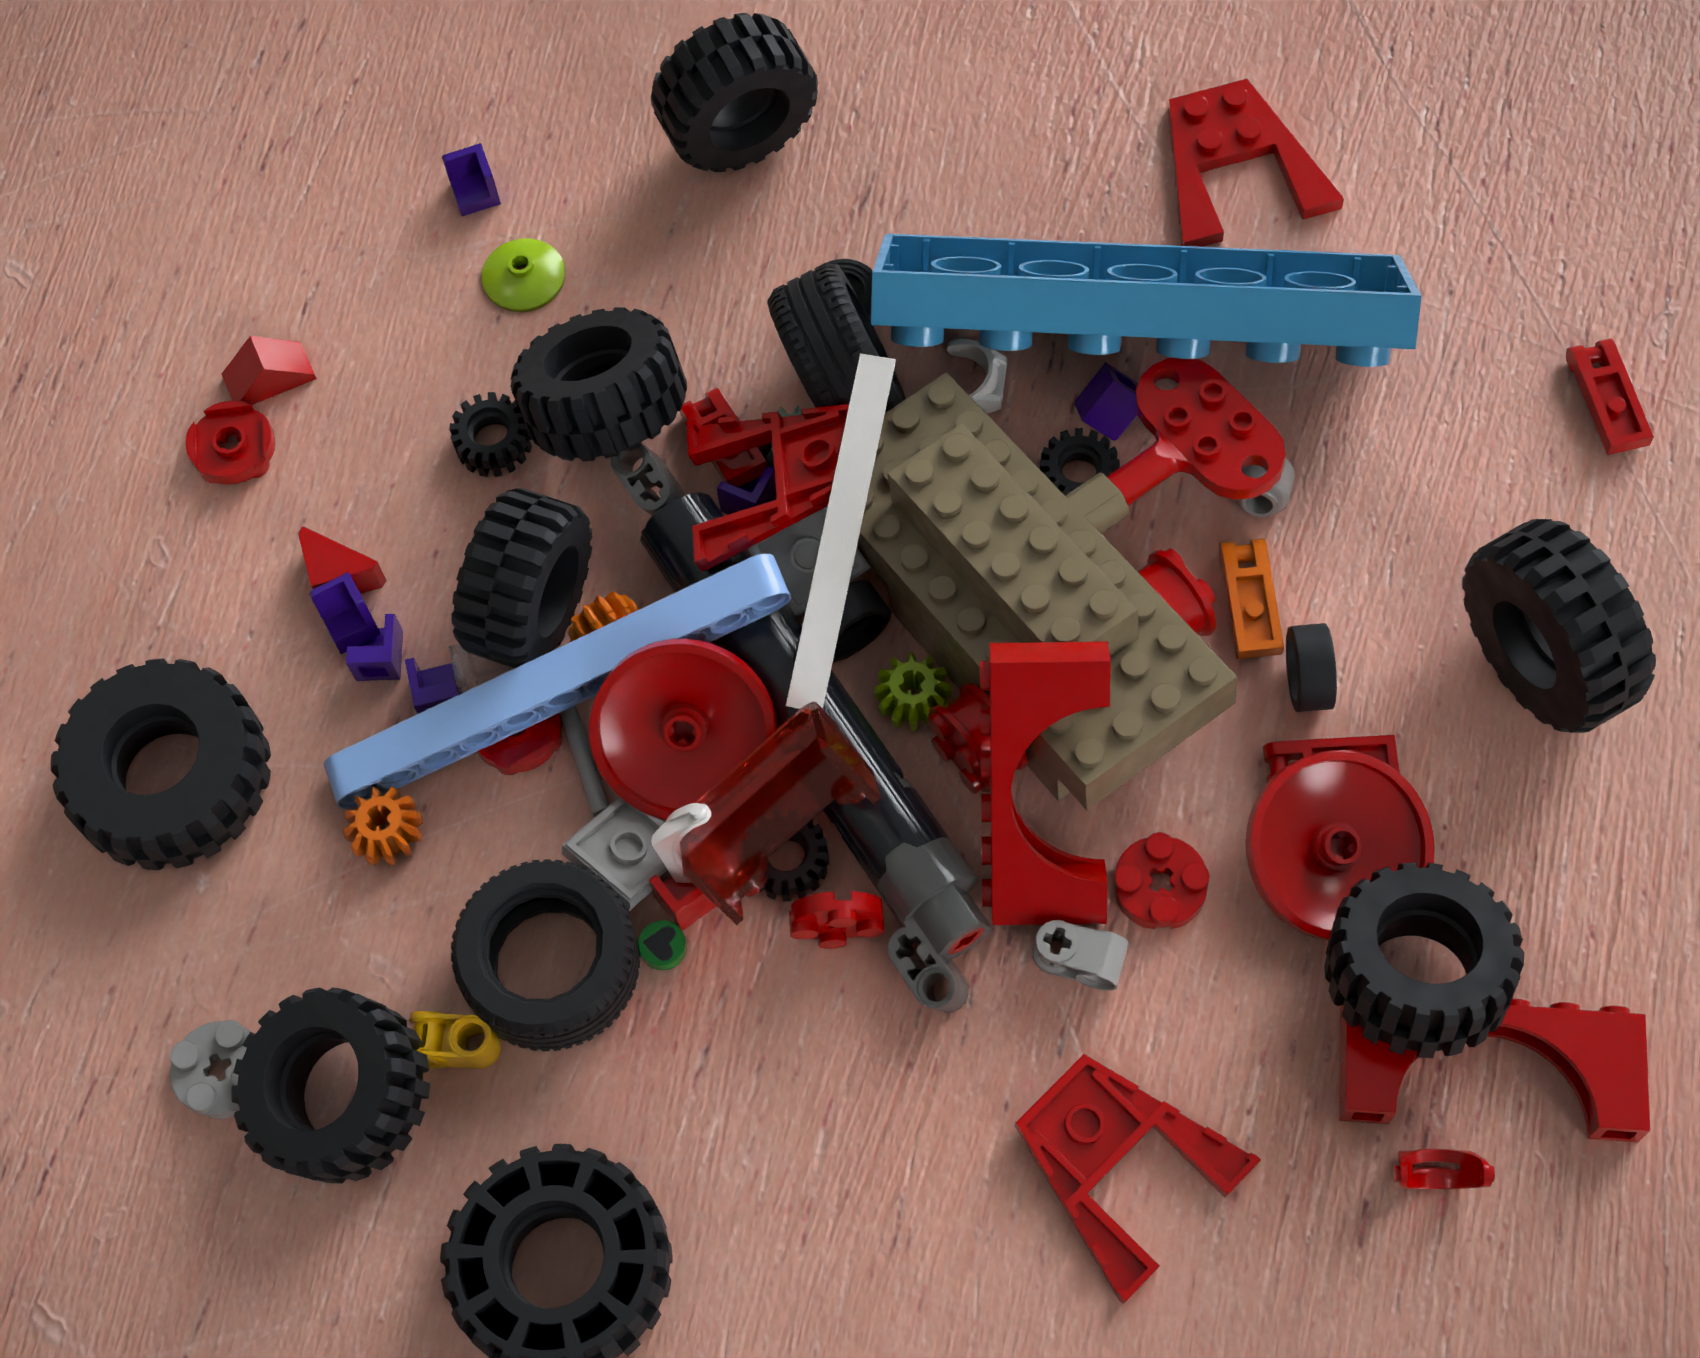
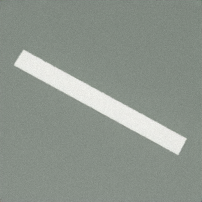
M860 353L787 697V707L822 713L896 359Z

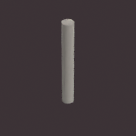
M575 705L560 712V716L592 814L596 817L609 806Z

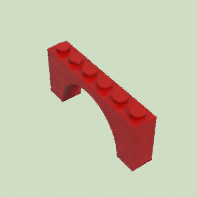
M1108 641L989 643V661H980V691L990 690V706H980L981 735H990V750H981V779H990V793L981 794V823L991 822V836H981L982 865H991V878L982 879V907L992 908V925H1044L1046 922L1060 920L1070 924H1107L1108 880L1105 859H1092L1069 854L1040 838L1027 825L1019 813L1012 796L1011 787L1015 770L1023 753L1040 733L1055 722L1071 714L1093 708L1110 707L1111 660Z
M1512 999L1502 1023L1496 1031L1489 1032L1488 1037L1513 1041L1531 1049L1549 1061L1564 1076L1574 1090L1582 1107L1587 1125L1588 1139L1639 1142L1650 1132L1645 1014L1630 1013L1629 1008L1623 1006H1605L1600 1008L1599 1011L1580 1010L1578 1004L1569 1002L1554 1003L1550 1005V1008L1530 1006V1002L1527 1000ZM1341 1005L1339 1121L1389 1125L1396 1114L1397 1098L1403 1077L1408 1068L1418 1059L1417 1051L1405 1049L1404 1054L1401 1055L1389 1051L1390 1044L1378 1040L1377 1044L1372 1043L1362 1036L1364 1029L1359 1024L1351 1027L1341 1016L1344 1005Z

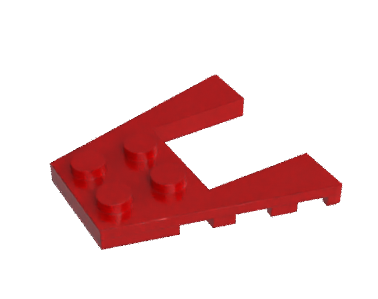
M1248 79L1169 99L1168 115L1175 166L1174 177L1175 186L1177 187L1181 246L1203 247L1223 241L1224 230L1200 173L1273 153L1302 220L1342 209L1343 196Z
M849 404L802 409V415L781 417L777 411L762 413V419L740 421L738 416L718 418V424L700 425L697 420L686 422L688 456L695 466L771 442L773 446L777 500L692 526L694 562L701 572L716 566L828 506Z
M1083 1054L1021 1116L1014 1126L1119 1301L1124 1304L1160 1265L1088 1193L1152 1127L1223 1197H1226L1261 1159L1255 1154H1249L1228 1142L1226 1137L1211 1128H1205L1179 1113L1180 1110L1167 1102H1160L1138 1089V1085Z

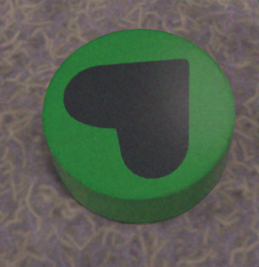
M666 920L652 922L643 929L639 936L638 947L641 957L653 969H672L679 965L686 955L687 943L680 927L673 922Z

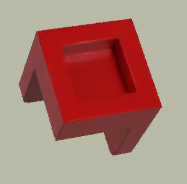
M656 874L648 880L655 899L682 931L719 905L715 888L709 880L705 882L702 880L679 883L673 877H670L663 883Z

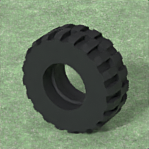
M1531 519L1478 548L1477 552L1473 553L1464 571L1466 573L1462 578V589L1465 591L1463 599L1465 610L1469 614L1471 629L1474 636L1478 638L1482 647L1481 651L1488 663H1491L1498 674L1497 677L1505 688H1508L1516 697V701L1524 709L1531 711L1537 720L1543 724L1552 725L1554 730L1569 733H1586L1636 705L1647 694L1655 676L1652 672L1656 667V655L1652 652L1653 638L1650 629L1647 628L1644 621L1643 610L1638 600L1635 601L1628 588L1629 584L1623 575L1618 573L1610 563V558L1590 542V538L1581 531L1572 530L1569 524L1561 521Z
M164 658L145 661L146 665L135 667L133 664L122 667L116 670V675L107 680L101 678L90 687L92 691L82 700L77 699L68 711L71 716L67 723H62L54 741L59 745L58 751H54L51 755V772L57 777L52 786L56 799L65 808L64 814L101 853L107 852L114 861L127 866L133 865L137 861L143 869L161 870L164 868V864L172 863L175 868L192 865L194 863L193 859L202 855L209 858L222 850L220 845L232 837L235 840L246 829L245 821L250 815L255 816L263 803L260 791L269 786L271 770L265 762H268L271 752L269 742L262 733L264 728L237 687L234 684H228L222 674L210 667L200 670L193 661L178 659L175 660L174 664H168ZM171 734H187L199 738V751L196 761L189 773L179 783L155 794L141 795L127 792L126 777L128 769L135 756L143 747L155 739Z
M554 1144L552 1151L540 1152L537 1146L521 1150V1158L510 1164H507L504 1159L488 1168L492 1173L488 1179L481 1185L474 1180L463 1193L468 1201L461 1211L453 1209L447 1223V1227L451 1231L449 1242L442 1243L440 1262L445 1266V1277L441 1279L444 1297L450 1301L453 1310L451 1314L459 1328L489 1358H617L622 1353H625L628 1357L641 1345L638 1339L647 1328L652 1330L661 1316L658 1310L662 1299L668 1297L672 1281L669 1276L670 1263H673L672 1246L666 1231L667 1227L647 1188L636 1179L631 1170L620 1162L614 1163L608 1160L605 1153L591 1148H587L584 1152L575 1151L571 1144ZM559 1218L579 1219L595 1230L603 1246L604 1261L596 1282L582 1297L565 1306L542 1308L530 1303L519 1293L512 1277L513 1261L520 1244L531 1231L545 1222Z

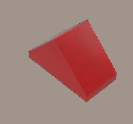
M249 336L221 373L231 399L243 401L250 405L317 379L301 342Z
M304 526L299 530L298 536L312 589L347 572L351 575L360 594L380 589L387 580L376 560Z

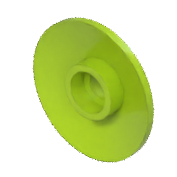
M523 238L502 244L489 255L482 269V284L489 299L497 306L514 312L533 311L547 305L559 294L565 281V267L560 254L551 245L537 239ZM520 266H527L526 268L521 270L516 269Z

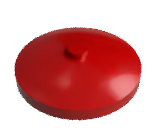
M669 639L654 642L637 649L622 659L603 681L594 700L589 721L591 751L595 763L607 784L632 807L667 820L668 816L675 810L691 803L706 804L711 810L710 819L738 807L755 792L765 778L772 762L777 739V721L772 700L763 682L753 669L728 650L712 643L693 639Z
M1345 750L1320 752L1301 758L1284 767L1270 779L1258 795L1252 807L1246 829L1245 845L1248 868L1254 885L1263 901L1280 920L1291 928L1312 938L1329 941L1333 922L1341 901L1344 897L1350 895L1351 888L1361 879L1367 878L1370 881L1372 872L1384 867H1390L1392 872L1397 871L1398 864L1415 862L1416 868H1426L1427 863H1434L1435 847L1432 825L1427 810L1415 789L1399 772L1388 764L1358 752Z

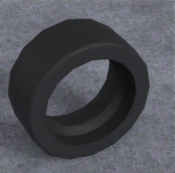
M857 581L850 583L848 586L833 662L846 659L865 648L880 635L890 621L892 611L869 581Z
M1326 623L1288 627L1286 634V668L1289 693L1295 712L1334 709L1337 694V672L1333 640L1329 627Z

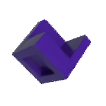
M481 143L442 156L461 216L501 204Z
M1105 362L1074 402L1081 420L1111 440H1117L1137 416L1136 388L1138 383Z
M767 466L761 477L740 487L721 481L717 487L721 512L729 515L774 501L777 497L774 468Z
M349 572L310 591L309 595L340 654L347 652L348 646H359L381 634Z
M385 614L384 628H378L381 633L380 635L359 646L347 647L346 664L356 681L400 680L403 629L395 614Z
M414 657L405 659L413 705L417 714L463 693L456 664L449 663L420 671Z

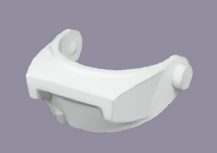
M959 338L950 341L947 345V352L949 354L974 360L984 369L987 375L983 384L969 396L986 414L1000 410L1007 369L1006 356L995 350L985 348L978 341Z
M691 803L675 810L668 816L666 822L652 835L653 848L676 882H697L715 876L734 873L741 865V859L736 852L705 853L695 850L681 841L689 831L710 819L711 810L704 803Z

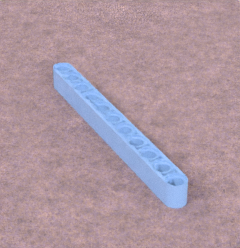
M764 553L741 561L329 756L323 765L337 806L342 809L358 807L355 803V796H361L367 801L371 798L372 787L379 788L382 795H385L391 786L396 789L403 787L596 696L610 671L622 659L643 646L669 639H693L709 643L783 608L789 603L791 595L774 556Z

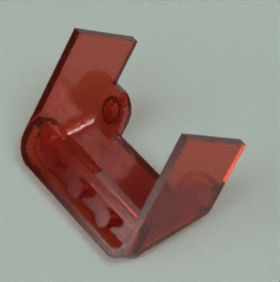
M810 702L799 709L695 802L706 804L711 810V817L706 823L689 831L680 841L683 875L736 925L744 920L741 899L744 896L749 898L755 895L767 880V877L764 875L767 870L766 859L829 803L835 800L839 805L849 802L856 804L867 797L875 804L881 799L873 770L830 715L817 702Z

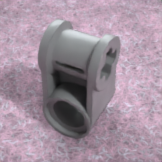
M1053 920L1046 922L1040 927L1036 935V943L1033 947V959L1037 967L1047 974L1075 980L1095 989L1111 991L1118 988L1129 943L1124 937L1112 932L1093 930L1064 921ZM1052 941L1061 943L1059 955L1050 953Z

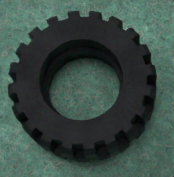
M747 13L734 14V17L731 19L722 17L713 20V25L706 28L701 26L692 32V37L686 41L682 39L674 47V53L671 56L666 55L660 64L661 72L656 73L653 80L651 105L654 109V114L679 157L685 163L697 169L726 172L727 168L739 170L745 168L748 163H758L765 160L766 155L773 151L778 152L785 147L784 143L790 137L794 139L801 131L802 123L808 122L812 115V107L816 105L818 79L813 67L790 29H787L785 24L778 19L754 13L751 17Z
M614 307L613 311H605L603 308L593 310L592 314L585 316L579 314L570 317V321L561 325L557 323L548 328V333L545 335H538L530 342V348L523 349L518 356L510 378V387L530 437L541 450L554 457L558 456L563 460L573 461L575 458H579L583 462L594 461L596 457L604 456L607 459L618 456V452L625 449L631 451L640 447L642 441L647 438L652 440L661 433V428L664 425L669 426L674 421L677 411L681 410L686 397L687 380L668 328L653 315L638 309H633L630 312L625 307Z
M515 488L501 493L496 497V503H491L488 506L483 520L479 521L474 529L471 543H468L466 547L465 559L462 567L459 568L456 579L458 580L457 589L453 594L452 604L454 605V611L451 614L452 624L455 627L453 634L463 650L479 657L517 668L555 650L557 645L562 643L565 632L572 623L571 618L575 615L574 612L577 604L580 603L583 594L582 588L584 581L587 580L589 571L588 562L592 554L590 541L593 537L592 529L589 527L591 523L580 507L524 488Z
M1412 862L1398 864L1397 871L1392 872L1390 867H1384L1372 872L1370 881L1367 878L1361 879L1351 888L1350 895L1343 898L1337 909L1326 950L1327 956L1324 964L1325 979L1330 983L1328 992L1333 1003L1336 1006L1344 1005L1341 1016L1351 1027L1359 1024L1364 1029L1362 1036L1372 1043L1377 1044L1378 1040L1390 1044L1389 1051L1401 1055L1404 1054L1405 1049L1417 1051L1418 1058H1433L1435 1052L1441 1050L1444 1056H1452L1462 1053L1465 1043L1468 1047H1476L1484 1042L1488 1033L1496 1031L1502 1023L1513 999L1524 966L1525 952L1520 947L1523 938L1519 926L1516 923H1510L1513 915L1510 909L1502 900L1496 903L1493 900L1495 892L1484 883L1474 884L1469 881L1471 875L1456 869L1454 874L1442 870L1443 865L1427 863L1426 868H1416V863ZM1401 936L1425 937L1444 945L1452 951L1462 963L1467 975L1458 980L1441 984L1416 981L1392 967L1383 956L1379 946L1390 939Z
M334 987L328 991L322 988L308 989L302 993V998L291 995L278 1004L281 1010L277 1013L269 1010L258 1021L261 1027L257 1033L250 1032L242 1045L247 1047L242 1060H236L233 1071L234 1074L239 1076L238 1084L231 1087L232 1103L239 1104L240 1109L234 1112V1118L238 1130L249 1132L244 1136L245 1143L252 1152L261 1154L262 1161L271 1167L283 1170L288 1174L315 1181L343 1184L346 1179L358 1181L369 1177L372 1173L371 1168L384 1169L394 1160L391 1153L395 1149L404 1151L412 1141V1137L408 1133L413 1124L420 1126L425 1112L419 1109L422 1098H429L430 1083L423 1081V1073L429 1071L427 1055L416 1051L422 1045L415 1030L407 1027V1020L398 1012L387 1008L386 1005L346 989ZM349 1042L358 1062V1083L355 1094L349 1106L340 1117L331 1124L315 1130L308 1119L305 1109L304 1097L308 1077L317 1061L326 1052L340 1044Z

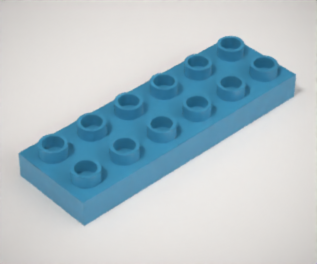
M885 233L872 271L871 325L891 326V341L900 345L915 347L935 346L943 343L944 328L980 330L979 344L981 346L1003 351L1030 348L1032 346L1033 332L1068 334V349L1092 355L1119 352L1121 350L1122 336L1157 338L1156 351L1159 354L1181 359H1196L1208 356L1210 354L1211 340L1247 342L1246 356L1262 362L1287 363L1296 361L1300 358L1301 344L1336 346L1335 359L1344 364L1360 367H1378L1389 364L1391 348L1416 349L1422 295L1400 255Z

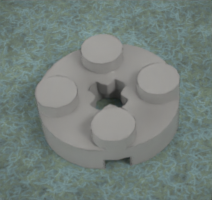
M234 1020L204 1024L190 1032L183 1041L178 1042L171 1050L170 1081L177 1098L195 1113L207 1115L215 1119H226L234 1117V1112L240 1110L239 1104L232 1103L231 1087L238 1084L239 1076L234 1074L233 1071L236 1060H242L247 1047L242 1045L251 1032ZM219 1059L223 1062L231 1061L232 1066L225 1070V1079L219 1081L214 1075H208L215 1061Z

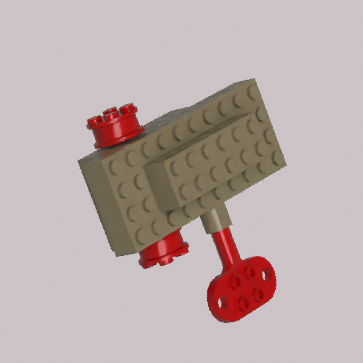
M1167 358L1153 364L1140 377L1136 388V407L1138 417L1157 441L1107 477L1104 473H1097L1067 495H1064L947 372L885 413L857 547L871 568L888 586L892 613L940 667L945 668L947 676L960 689V696L947 706L934 705L929 709L928 723L936 734L931 739L936 752L944 761L948 762L951 759L960 770L959 775L963 783L973 794L979 791L990 793V779H981V750H990V735H981L980 706H990V690L980 691V661H989V643L1108 641L1111 660L1110 707L1083 710L1055 722L1031 742L1016 770H1022L1027 765L1058 801L1071 793L1086 810L1092 808L1236 703L1237 676L1199 637L1211 635L1217 626L1215 613L1211 606L1216 598L1210 586L1202 579L1196 580L1185 567L1180 555L1172 548L1166 551L1157 550L1152 552L1148 557L1147 565L1136 571L1102 535L1128 516V506L1178 472L1191 474L1204 487L1216 495L1234 500L1255 498L1268 492L1280 480L1286 458L1283 438L1277 429L1216 369L1204 361L1198 359ZM1168 378L1176 381L1178 385L1171 390H1162L1156 387L1155 383L1161 379ZM1249 465H1258L1264 468L1266 473L1261 477L1252 478L1245 475L1242 470Z

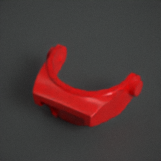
M1433 1148L1399 1151V1166H1393L1394 1182H1399V1188L1490 1187L1495 1180L1494 1167L1490 1166L1478 1154L1467 1150ZM1439 1161L1456 1163L1457 1168L1444 1166L1413 1168V1164Z

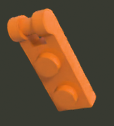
M1265 538L1251 539L1250 544L1235 545L1233 541L1220 542L1219 560L1223 570L1237 659L1282 655L1284 642ZM1252 562L1254 567L1239 569L1238 563Z

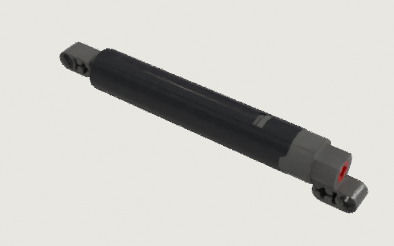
M642 443L640 447L631 451L625 449L618 452V456L611 457L613 471L635 503L652 515L648 519L645 528L641 531L640 542L675 593L752 557L748 549L701 572L694 562L692 526L724 516L710 495L702 492L685 495L684 490L663 460ZM643 458L641 466L633 471L634 464ZM657 486L660 488L659 495L661 498L651 489L652 487ZM787 605L709 642L728 650L743 660L753 669L766 687L776 715L777 744L830 822L835 824L845 844L902 926L891 936L888 943V954L917 1000L923 1006L944 1013H951L961 1009L967 1001L969 986L952 959L976 946L993 930L969 895V892L977 882L976 875L918 792L903 777L904 774L832 670L822 713L786 706L802 631L801 625ZM914 942L920 943L916 949L923 962L931 964L930 966L926 967L921 961L910 958L914 953L912 947ZM946 977L950 983L949 993L945 999L937 1001L934 996V986L939 979Z

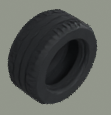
M824 263L816 267L814 271L810 270L802 274L801 278L796 277L788 281L787 285L783 284L773 289L767 300L769 312L781 342L815 407L850 404L860 353L889 358L873 325H871L864 307L842 269L837 264ZM895 370L885 413L906 399Z
M545 859L543 862L532 860V863L526 861L521 863V866L517 867L514 865L507 871L505 869L499 872L500 875L497 877L494 875L489 878L490 881L484 882L480 886L481 889L479 891L476 890L472 894V898L468 899L465 904L466 909H462L459 914L460 919L456 921V930L452 935L454 941L451 942V961L458 988L474 1014L489 1025L498 1038L506 1040L514 1046L517 1044L519 1048H530V1050L534 1051L541 1049L542 1052L549 1051L550 1049L559 1051L564 1047L569 1049L574 1044L578 1046L583 1044V1041H590L594 1038L595 1034L599 1035L604 1032L603 1029L609 1028L613 1024L612 1021L614 1019H618L621 1015L620 1012L625 1010L627 1001L633 996L632 990L636 988V979L639 976L638 968H640V952L636 933L625 905L616 891L612 889V886L604 882L603 878L599 875L596 876L589 869L585 870L581 865L575 866L572 862L563 863L561 860L551 861V859ZM543 913H566L583 920L597 935L596 956L587 975L570 991L550 999H527L508 991L500 983L497 975L499 952L507 936L523 921Z

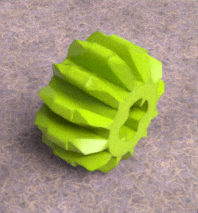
M912 651L908 654L906 663H902L893 656L890 660L891 670L880 669L877 674L880 684L874 687V698L881 701L878 709L882 717L892 715V725L895 728L899 727L906 720L909 721L910 729L915 732L918 729V721L923 720L929 725L928 714L930 708L934 705H941L942 707L948 705L945 699L952 695V686L945 682L947 671L944 667L933 668L934 659L930 655L923 659L921 663L916 662V655ZM914 688V693H917L918 689L921 691L916 695H912L911 690H909L908 694L905 693L906 690Z

